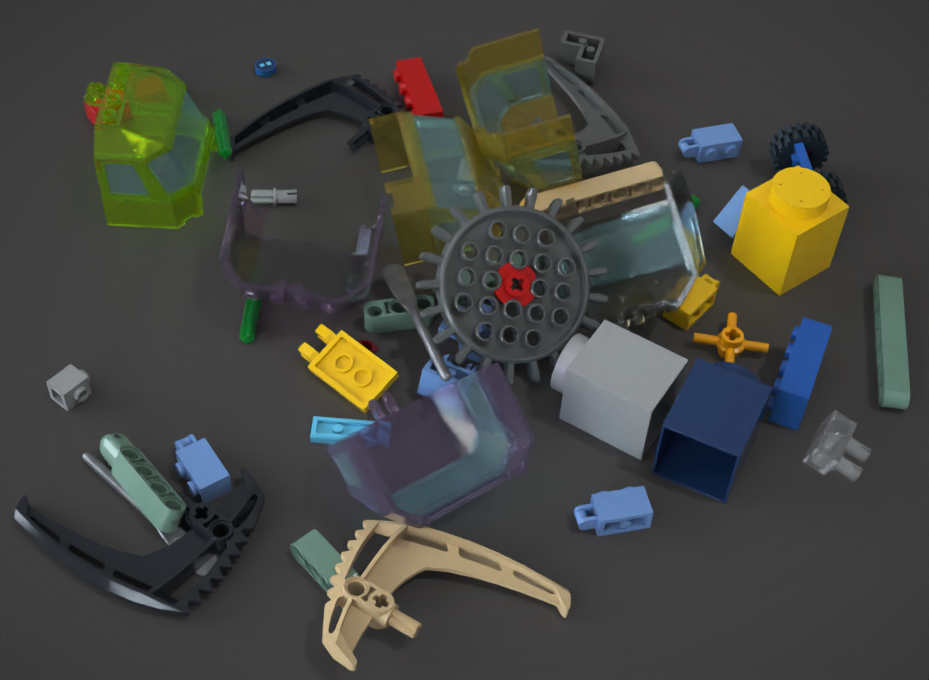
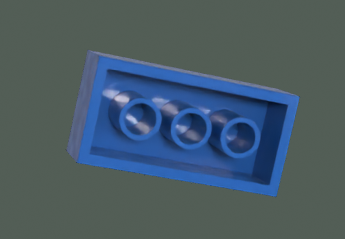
M803 317L800 327L795 325L790 339L795 342H789L784 356L788 360L783 359L778 373L782 378L777 377L771 393L776 396L771 395L767 405V410L771 411L768 421L798 431L833 326Z

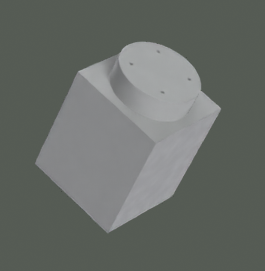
M604 320L591 338L580 333L574 335L557 360L550 385L552 389L563 394L559 418L642 460L660 434L662 424L682 388L688 359Z

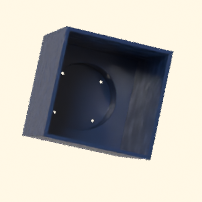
M697 358L662 424L651 473L726 504L758 436L773 387L761 383L752 371L732 362L712 364Z

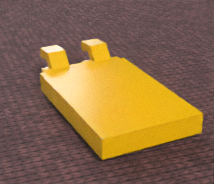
M321 324L315 332L318 334V338L327 346L318 353L304 342L298 348V351L310 363L308 368L313 374L366 414L399 377V374L343 330L336 335Z

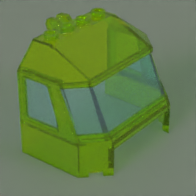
M113 62L106 86L101 82H91L88 84L86 90L88 93L84 96L85 103L100 107L95 122L94 163L107 225L178 229L185 225V221L193 216L197 218L204 214L201 193L210 152L217 151L215 128L186 92L187 85L167 68L137 63Z

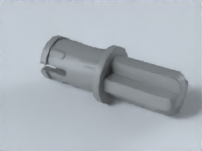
M273 187V190H252L251 202L253 204L274 203V206H276V203L297 204V189L276 190V187Z

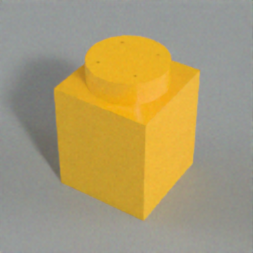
M799 165L783 169L773 179L746 193L731 254L776 294L781 296L830 267L850 206L831 192L829 183L819 173L802 168Z

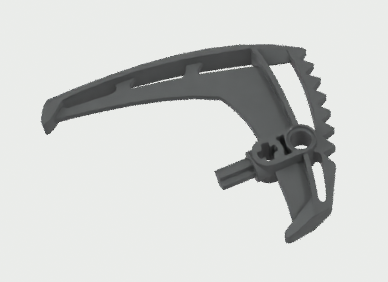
M537 56L534 67L551 75L577 105L588 125L582 131L573 134L562 126L551 127L540 117H536L531 126L543 136L544 143L530 146L512 142L510 151L524 165L579 169L580 166L590 169L591 166L601 168L602 165L611 167L612 163L621 165L622 161L630 163L631 159L638 160L640 153L628 127L615 111L591 87L567 68L548 56ZM621 146H623L626 149L619 152L607 153Z

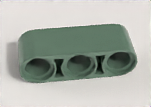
M426 294L416 295L419 312L427 307L435 306V301L431 296ZM396 298L371 301L364 306V328L369 333L379 334L416 328L409 312ZM434 316L422 317L426 326H430L434 321Z
M313 529L292 543L290 549L296 560L327 592L334 587L330 583V577L338 574L335 570L336 564L343 561L336 549L316 529ZM353 567L351 568L348 578L353 576H359L358 573L353 569Z

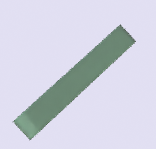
M877 274L873 284L879 406L907 410L910 402V380L903 282L901 277Z

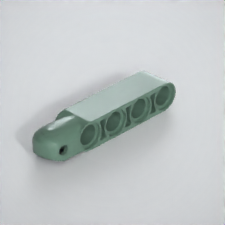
M112 433L103 436L100 441V452L112 467L111 474L154 527L165 533L175 532L185 512V502L147 457L125 435Z

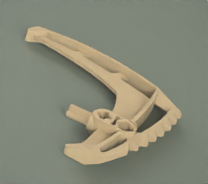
M365 520L363 521L364 529L355 531L357 540L348 541L347 547L350 551L341 553L343 562L335 566L338 574L330 577V583L334 587L327 591V596L331 600L324 607L322 643L333 659L347 669L355 671L357 659L353 652L368 626L374 629L392 626L409 637L415 638L422 623L400 612L399 605L394 603L392 594L407 580L425 570L473 577L524 593L555 605L564 618L567 617L571 606V596L568 589L542 574L470 540L412 523ZM375 533L390 537L360 577L353 576L348 578L358 555ZM341 606L343 611L336 629L333 633H329L335 609Z

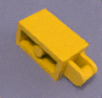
M693 274L687 281L683 280L673 294L669 293L663 302L665 306L663 317L687 331L714 305L721 282L713 279L708 274H704L701 278Z

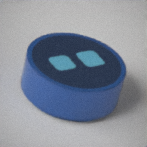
M271 58L258 59L255 62L256 74L262 77L274 75L276 73V62Z

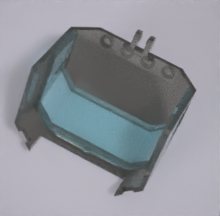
M682 168L672 170L673 174H670L669 169L662 171L668 199L584 224L582 223L572 233L579 246L587 241L598 240L600 245L583 255L588 269L606 267L608 272L599 277H589V292L608 296V301L603 303L588 301L585 316L596 320L600 324L604 320L611 323L618 322L620 327L625 329L630 326L629 323L633 320L636 325L644 323V319L655 316L656 312L666 310V313L681 308L680 306L687 298L706 264L693 200ZM574 197L566 200L567 205L561 207L555 216V219L564 227L570 220L580 216ZM544 232L540 234V241L543 245H547L549 242L548 235ZM539 257L538 261L541 269L544 270L546 266L545 260ZM562 261L560 269L564 274L568 273L569 265L567 262ZM560 285L557 289V294L561 299L565 298L566 290ZM557 310L556 313L563 317L562 313ZM580 324V326H581L582 328H584V329H586V330H590V329H587L586 327H584L583 325Z

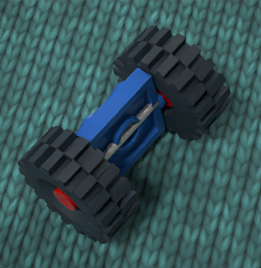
M796 122L793 127L789 124L785 126L786 130H778V136L773 135L771 138L772 142H769V153L774 168L778 172L797 165L817 172L815 168L821 169L823 167L822 162L828 160L829 149L822 130L820 127L817 128L815 124L810 126L809 122H804L803 125H800V122ZM822 169L819 174L827 180L831 192L847 204V196L838 175L835 176L834 172L830 171L827 173L826 170Z

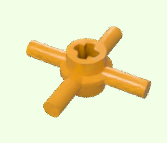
M734 312L728 313L727 327L717 336L695 332L693 335V342L715 345L719 355L725 358L724 362L734 363L735 358L744 350L768 353V343L744 339V333L737 328V314Z

